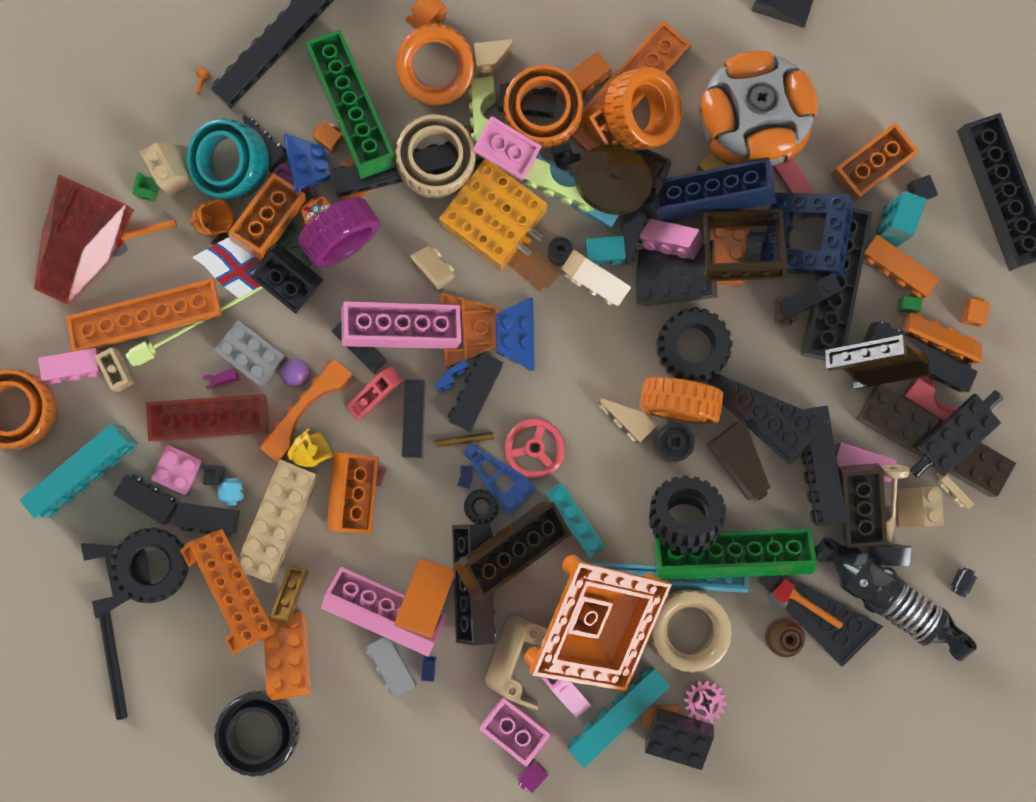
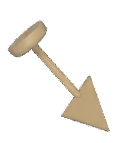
M899 464L882 466L883 475L892 478L891 514L886 521L889 546L892 544L897 516V479L906 478L910 472L909 467Z

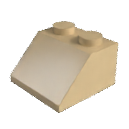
M512 39L474 43L477 78L496 77L512 57Z
M427 246L412 254L410 259L418 271L439 292L455 278L454 268L448 262L444 263L440 259L442 255L436 248L431 249Z
M941 486L897 489L898 527L944 526Z

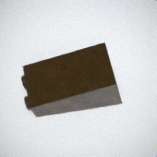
M743 419L734 423L706 444L747 500H761L768 494L767 490L771 487Z

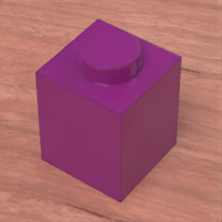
M533 759L518 775V784L524 791L527 792L529 790L533 793L548 777V771Z

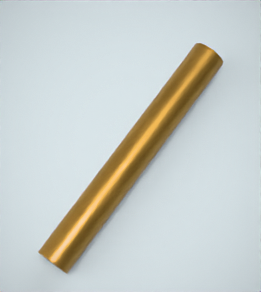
M493 432L440 439L436 440L438 448L493 440L494 436Z

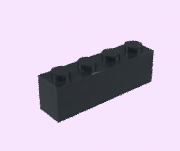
M485 353L476 357L473 363L475 369L473 373L469 372L464 382L467 385L464 391L460 390L456 398L459 402L456 408L452 407L448 414L451 424L471 432L504 362Z
M405 380L403 458H423L426 382L424 380Z

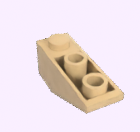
M603 398L598 402L600 404L599 409L605 415L610 414L614 418L612 422L619 429L623 427L628 432L626 436L633 443L635 441L640 443L656 427L641 411Z

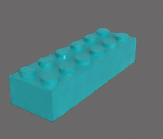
M110 424L23 496L20 502L33 518H53L60 512L59 509L62 506H67L75 500L74 496L79 492H85L90 487L89 484L92 481L102 478L105 475L104 471L109 467H115L120 462L119 459L121 457L131 454L138 443L124 426Z

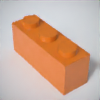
M597 51L569 72L568 75H571L578 84L582 96L584 94L589 95L595 90L597 84L600 82L603 84L610 78L611 67ZM557 91V97H558V99H559V100L563 103V105L566 107L565 101H564L563 97H562L561 94Z

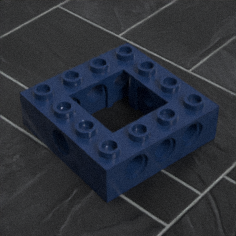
M775 192L776 203L771 204L770 209H782L787 273L829 276L834 273L835 276L843 277L854 201L850 195ZM794 213L802 219H806V217L826 219L821 250L788 249L791 245L789 240L791 229L794 227L792 224ZM775 226L767 227L762 262L778 261Z

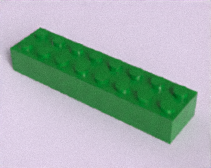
M338 30L306 41L308 55L360 179L396 167L394 152L342 31Z
M811 528L721 532L713 545H709L708 549L703 551L698 549L697 553H691V551L680 553L678 549H675V551L670 550L669 545L663 546L659 542L660 538H655L654 536L653 549L656 576L661 580L813 574L817 566Z

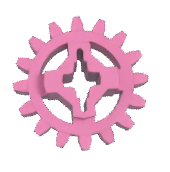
M706 679L704 684H701L699 680H697V686L690 684L692 690H686L685 692L688 697L683 698L688 703L684 708L686 710L690 709L688 715L690 717L695 715L694 719L699 720L701 718V721L704 722L708 719L711 723H713V717L720 719L718 713H724L725 711L722 709V706L727 705L725 701H722L726 697L724 693L720 694L722 688L720 686L715 688V682L709 685ZM705 689H710L715 694H708ZM698 692L696 699L692 700L695 693ZM703 695L709 700L707 701V708L701 703L703 702ZM717 703L715 710L712 711L714 705ZM695 709H702L705 714H700Z

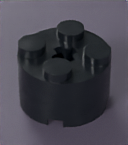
M667 424L656 433L653 442L654 449L657 455L667 462L682 461L688 458L694 450V435L684 424ZM670 439H672V440H673V439H677L678 441L676 442V444H677L678 446H673V447H672V446L670 445V444H671V440H670Z

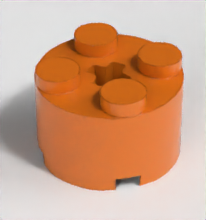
M417 0L411 8L413 14L411 17L407 15L406 22L414 29L430 23L437 24L439 22L441 24L447 16V6L440 0Z

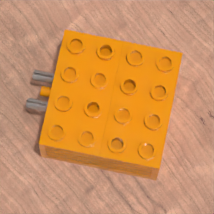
M484 159L440 216L439 221L444 230L502 272L518 250L526 256H530L532 251L523 245L524 242L529 245L532 241L528 237L529 235L538 241L543 239V235L534 229L547 213V203L499 167Z

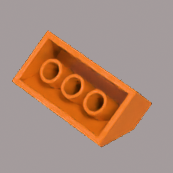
M917 312L905 315L900 329L907 332V336L923 340V344L935 346L940 349L939 352L953 355L956 357L955 360L959 362H966L971 365L981 362L982 344L977 342L976 338L969 335L963 336L954 328L947 329L941 326L940 322L936 320L929 321Z
M334 453L326 530L371 534L379 457Z

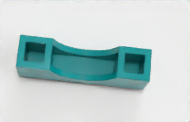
M562 483L545 493L550 501H554L564 522L588 558L606 548Z

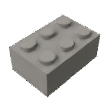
M239 320L236 321L214 349L219 355L262 387L268 383L287 359L285 355Z

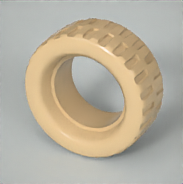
M436 114L422 116L408 124L405 130L401 132L397 141L395 159L398 173L408 188L420 196L435 199L449 197L462 189L471 178L476 160V153L472 152L474 141L470 137L468 130L451 117ZM432 136L443 137L449 140L455 146L459 156L451 170L439 175H432L422 171L413 159L414 149L419 142Z
M693 589L677 590L667 595L649 638L655 652L666 664L679 671L695 673L696 671H705V669L713 667L722 660L731 643L732 625L727 611L711 595ZM686 607L701 609L707 615L711 625V633L707 643L701 649L694 652H682L675 649L667 635L670 618L678 610Z

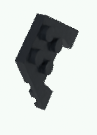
M634 150L647 163L652 174V189L648 199L641 207L653 212L672 163L669 158L651 150Z
M81 543L84 561L105 557L113 596L92 601L95 618H99L130 600V598L126 597L117 588L111 574V559L117 546ZM141 549L134 555L131 561V571L139 582L151 584L145 549Z

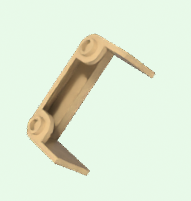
M517 614L510 615L506 619L485 676L486 686L508 700L537 710L538 702L521 696L522 686L518 681L511 679L524 641L531 644L540 642L549 626Z

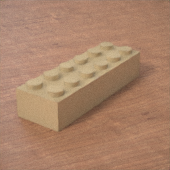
M279 460L238 557L244 573L268 583L275 582L319 474L287 461Z

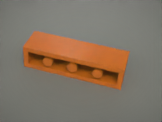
M878 234L866 246L863 262L868 266H874L882 276L891 278L896 286L905 288L912 297L922 299L928 297L940 280L939 277Z

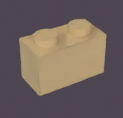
M111 347L94 356L111 391L120 392L135 384L119 350Z

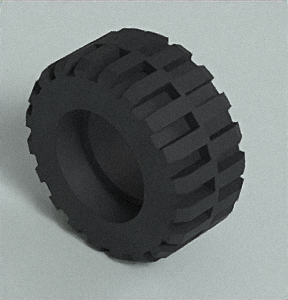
M698 307L690 310H687V308L683 309L667 320L659 332L656 343L658 349L656 351L657 356L660 357L659 362L662 366H665L667 369L665 371L669 375L672 374L677 379L702 382L712 378L726 366L728 359L731 357L732 352L730 349L733 347V341L730 340V330H727L725 327L727 324L724 320L720 321L718 319L719 315L716 313L711 314L707 309L698 310ZM686 329H700L709 337L712 350L706 360L700 363H690L684 360L678 353L676 348L677 338Z
M683 475L682 478L676 476L671 478V482L668 480L663 482L662 486L655 490L650 505L649 525L653 529L655 538H660L659 542L663 546L667 544L670 550L675 551V549H678L680 553H686V551L697 553L698 549H701V551L708 549V546L713 545L720 536L726 516V505L722 495H718L719 490L715 486L711 487L710 482L706 480L703 482L696 476L694 478H689V475ZM679 504H689L697 507L703 513L705 519L693 525L682 524L671 516L669 510Z
M156 527L141 528L138 531L129 533L127 537L119 542L111 559V574L115 585L126 597L140 603H156L173 596L183 585L189 568L180 551L184 547L183 543L180 542L178 537L169 533V531L157 529ZM146 547H155L162 550L169 559L167 575L161 581L154 584L139 582L131 571V561L134 555Z

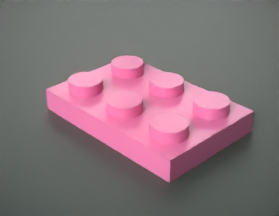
M491 116L472 152L522 181L542 146Z

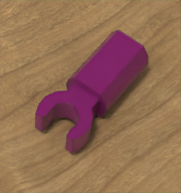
M236 368L216 373V376L205 375L203 379L212 380V384L206 386V389L212 390L218 384L221 386L238 381L239 376Z

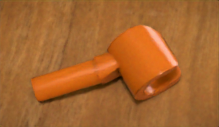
M202 66L198 67L196 75L200 77L195 90L196 94H200L204 81L210 77L209 71Z

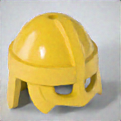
M308 428L295 438L288 451V458L301 467H315L319 463L332 458L333 453L321 432L318 431L309 435Z

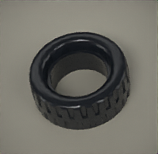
M265 690L250 691L240 695L224 708L215 725L214 739L218 755L226 766L241 775L255 777L272 773L284 765L294 753L299 741V719L296 711L285 699L271 700ZM253 711L262 712L274 721L278 730V740L272 752L262 756H255L245 752L239 746L236 740L235 729L238 720L245 713Z

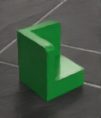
M137 172L132 194L139 199L156 202L160 187L156 184L154 178L146 177L142 173Z

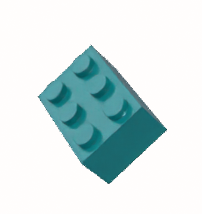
M906 191L896 196L893 201L891 200L888 205L884 206L881 213L883 219L881 223H878L875 233L893 246L898 247L914 236L927 199Z

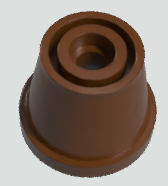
M785 617L778 618L767 627L765 641L770 651L780 657H792L803 648L805 633L801 625L795 620ZM787 636L792 637V642H786Z

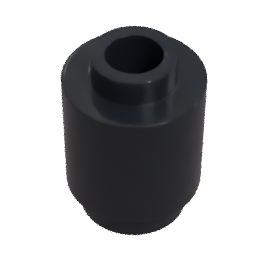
M966 567L963 570L958 569L951 583L952 588L950 591L966 597L977 579L974 576L975 572Z

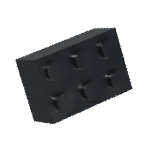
M656 708L645 739V753L702 770L714 739V726L704 721Z

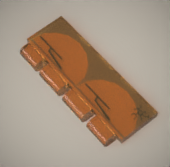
M524 242L523 245L532 251L530 256H526L520 250H517L507 264L513 269L518 263L519 266L515 271L526 281L532 275L534 278L530 281V284L540 292L543 287L548 288L562 271L531 244L528 245Z

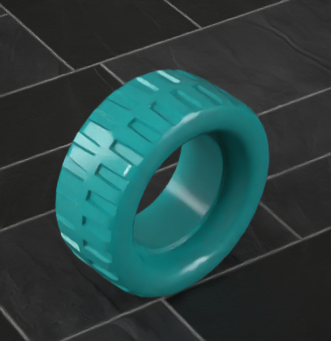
M230 119L212 120L202 125L190 141L187 151L189 175L195 186L210 197L231 201L245 199L260 188L268 172L269 155L263 138L254 128L242 122ZM231 138L239 150V165L232 177L221 181L216 177L213 170V154L217 145L222 140Z

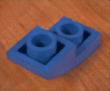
M466 359L453 366L440 378L436 384L438 391L442 390V392L452 389V385L455 384L452 376L460 377L467 373L466 370L469 369Z

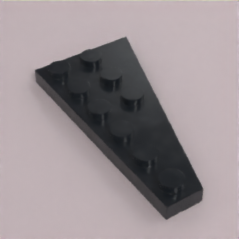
M716 374L707 383L722 390V405L739 420L743 419L747 427L789 465H792L830 422L825 418L721 374Z
M788 575L763 576L759 580L770 593L785 578L795 585L794 588L800 595L843 622L842 627L837 629L791 598H789L785 608L841 667L884 627Z

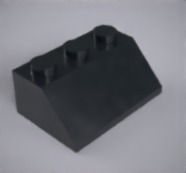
M280 243L269 251L251 276L254 281L295 314H297L324 281Z

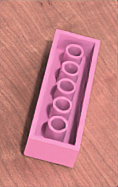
M344 301L341 309L342 346L457 349L461 343L460 305Z
M340 567L328 588L321 606L323 610L428 657L447 617V614L441 612L432 638L396 627L394 623L405 595L343 567Z

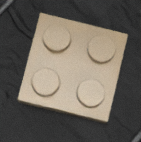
M939 472L936 474L939 478L937 481L947 493L951 491V496L961 507L965 505L970 509L974 505V502L947 474L945 476L940 475Z

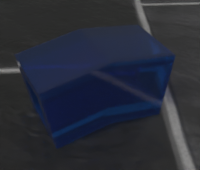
M460 466L458 486L470 489L473 480V466Z
M424 656L421 681L434 682L436 657Z

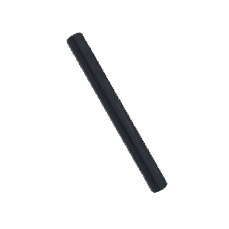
M109 611L99 617L115 717L116 720H123L128 717L111 613Z

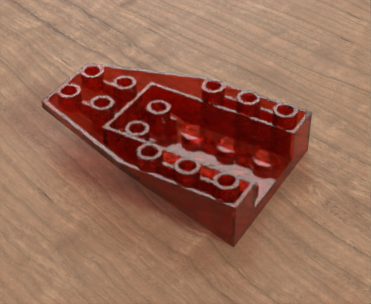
M58 174L42 228L34 289L69 305L110 261L134 209Z

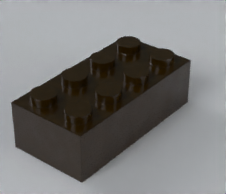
M879 463L839 466L847 523H842L843 541L847 548L887 545L882 467Z

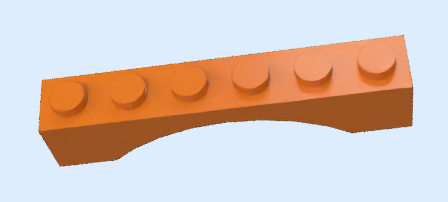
M335 359L327 362L323 368L324 372L312 380V386L309 390H304L300 394L298 403L288 408L286 411L287 416L283 420L280 419L273 428L275 430L271 435L267 434L262 439L260 449L277 463L279 460L286 458L293 444L296 426L306 409L322 396L343 390L354 377L350 371Z

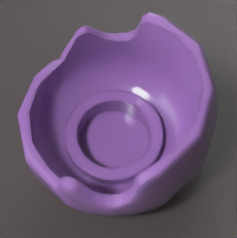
M293 358L285 361L281 366L280 375L283 382L288 386L299 387L309 380L310 369L304 361Z

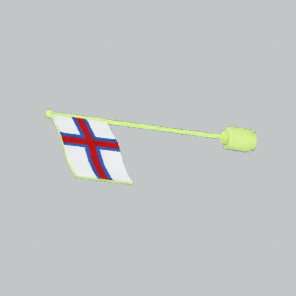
M229 237L192 257L204 265L223 287L238 297L221 307V311L263 289L262 286L251 278L261 264V261L231 242ZM204 321L190 324L154 345L151 342L147 343L144 341L129 349L126 357L133 367L136 365L140 366L155 358L154 353L157 352L155 348Z

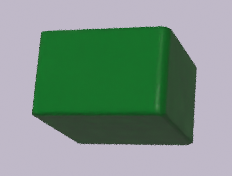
M902 296L898 299V312L918 313L921 311L922 298Z

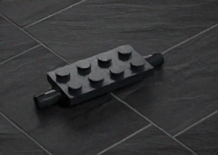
M994 390L984 401L978 394H973L917 446L922 452V456L910 468V472L916 478H919L929 467H934L940 475L945 476L1001 424L993 414L992 409L1004 399L1003 396H1000L1001 394Z

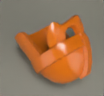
M216 199L196 206L189 223L201 235L215 236L228 232L233 227L234 214L226 201Z

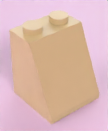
M156 142L140 151L156 184L169 196L193 185L194 183L187 167V147Z

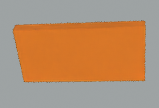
M419 558L394 626L432 638L454 578L453 569Z

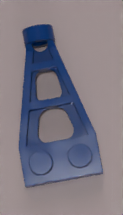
M475 443L463 453L470 459L488 490L493 493L492 496L497 498L495 500L496 503L509 515L537 489L523 474L483 452ZM476 451L478 452L476 457H471ZM485 461H490L498 468L492 477H488L482 470V464ZM500 474H505L514 481L513 486L505 493H501L495 485V479Z

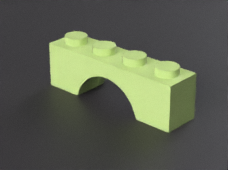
M493 76L472 79L471 87H468L469 98H472V102H469L470 113L473 114V118H470L471 129H474V133H471L474 145L488 122V119L484 117V113L490 106L497 103L496 86Z
M537 158L534 159L523 180V183H526L525 186L536 190V188L543 191V194L549 197L556 196L561 198L560 201L565 204H575L581 211H594V208L582 199L576 186L564 187L559 185L552 178L550 164Z

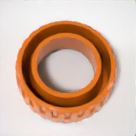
M430 23L419 26L412 30L399 46L396 56V73L399 82L411 98L418 100L422 104L443 106V104L452 103L467 91L474 76L475 60L468 41L460 32L448 25ZM426 43H444L454 51L457 57V72L444 85H428L422 82L414 71L413 57L416 51Z
M535 65L526 68L512 79L509 87L506 89L503 103L505 121L507 126L541 145V149L559 146L570 139V136L576 132L580 124L583 101L579 86L571 75H568L566 71L558 67ZM546 86L555 89L561 94L565 101L566 110L560 120L552 125L538 126L529 122L524 117L520 105L525 94L531 89Z
M642 67L626 71L618 75L608 88L604 104L605 118L614 138L627 148L642 150L662 146L672 139L680 125L682 103L679 91L674 81L658 68ZM636 88L645 94L650 104V120L644 130L638 126L632 112V98Z
M17 369L0 370V394L9 388L18 387L28 396L31 407L27 421L20 428L7 432L0 427V448L20 450L37 445L48 436L56 422L58 409L55 394L46 382L41 381L40 377L32 373Z
M668 377L646 378L643 382L639 408L643 413L660 418L698 424H715L720 419L723 392L714 386L700 382Z

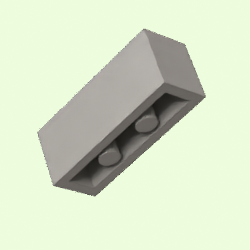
M382 636L366 646L368 648L366 653L371 661L374 660L378 666L376 671L380 678L384 677L387 683L385 687L390 695H394L397 698L416 687L417 682L394 641Z

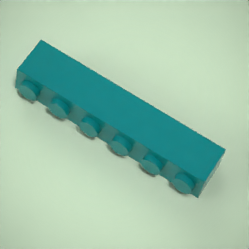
M648 667L639 674L640 678L636 682H630L627 690L621 696L618 694L612 699L610 707L607 709L603 708L596 715L598 718L593 723L591 721L582 728L583 732L579 736L575 735L568 741V751L584 768L670 687L653 667L650 669Z

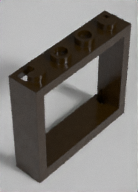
M782 209L703 212L706 282L786 279L787 257ZM775 226L778 261L711 264L709 228Z

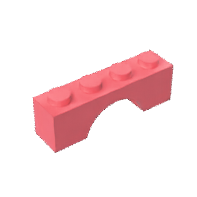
M928 377L913 379L905 389V397L908 401L918 404L925 411L934 414L943 421L959 408L942 404L935 396V381Z

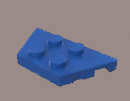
M284 134L283 140L295 193L301 192V188L306 186L311 188L318 183L329 181L331 173L325 148L292 135Z
M533 297L495 314L496 353L503 357H508L510 361L516 364L518 363L526 367L528 371L535 370Z

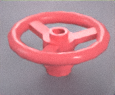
M534 418L523 420L512 428L506 437L504 450L506 460L512 469L523 474L526 478L539 479L549 476L558 469L563 462L565 445L564 439L557 427L548 421ZM537 426L534 438L530 439L525 447L512 450L513 440L521 430L526 427ZM545 429L552 433L557 443V455L553 462L544 453L545 446L541 441ZM533 445L538 446L537 452L531 451ZM528 455L531 458H539L547 468L535 472L525 470L517 464L514 457Z

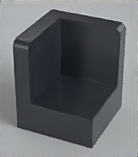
M931 175L913 180L907 185L909 193L926 198L927 200L938 196Z
M201 465V469H204L203 485H220L223 478H225V466Z

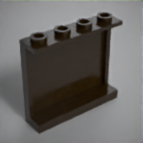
M904 335L825 350L826 369L829 371L842 369L853 377V389L930 376L929 357Z

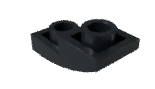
M899 544L870 546L869 556L875 559L878 565L910 566L912 546Z

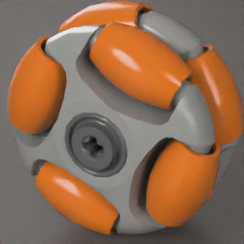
M768 51L743 52L726 60L724 67L722 66L710 80L705 93L702 95L699 106L702 130L707 142L710 143L709 149L721 161L730 166L770 158L773 167L792 160L806 145L811 134L813 120L818 114L817 93L808 74L790 61L777 55L772 56L771 52Z

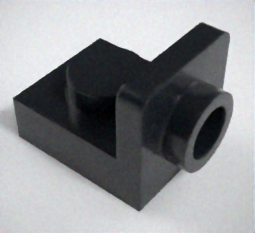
M564 143L552 148L557 166H566L581 159L580 153H573L570 143Z

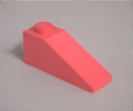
M393 367L385 369L346 407L359 421L394 392L404 380Z

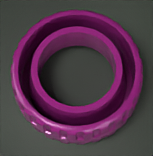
M362 197L347 198L328 207L313 218L300 233L299 244L315 267H329L347 259L363 248L378 232L380 220L365 199Z

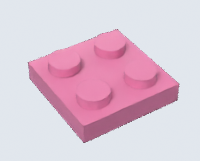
M167 445L151 480L188 496L204 460L171 445Z

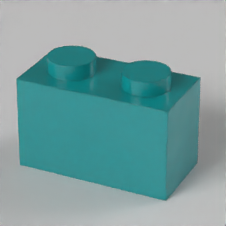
M624 236L586 239V257L601 267L603 264L609 263L610 266L622 265V262H625L626 259Z

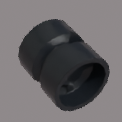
M565 237L552 239L548 246L549 261L553 265L563 266L573 251L572 243Z

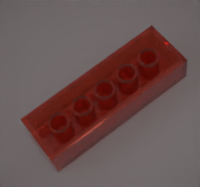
M264 394L146 402L148 441L150 442L269 434L267 396Z

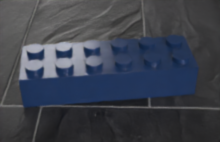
M770 158L666 178L656 205V213L659 220L673 223L703 217V212L736 211L776 203L774 172Z

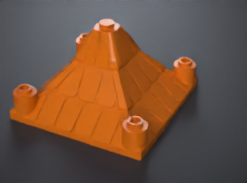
M570 555L565 558L562 564L563 571L570 577L567 586L559 595L554 617L547 629L541 648L532 647L528 649L524 655V662L530 667L529 672L533 676L626 691L672 584L659 579L652 573H647L644 576L586 563L578 556Z

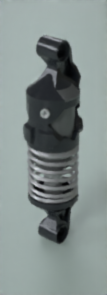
M824 537L814 548L817 561L820 563L834 562L842 589L853 597L862 599L864 607L868 611L885 616L887 621L891 620V624H897L898 629H903L905 634L909 633V636L915 638V641L922 646L933 643H948L951 655L958 661L965 660L977 649L974 640L955 625L947 610L938 604L934 605L932 600L928 601L927 596H922L920 591L915 593V588H909V583H906V581L897 576L894 569L889 567L883 568L878 565L875 559L866 553H862L857 547L847 548V546L841 545L832 538ZM922 600H924L922 606L919 608V607H918V604H919ZM930 604L929 609L925 612L924 609Z

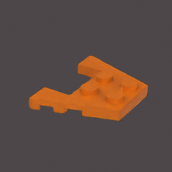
M441 293V305H460L464 337V349L444 350L445 367L449 368L465 359L468 360L496 349L495 314L499 313V307Z

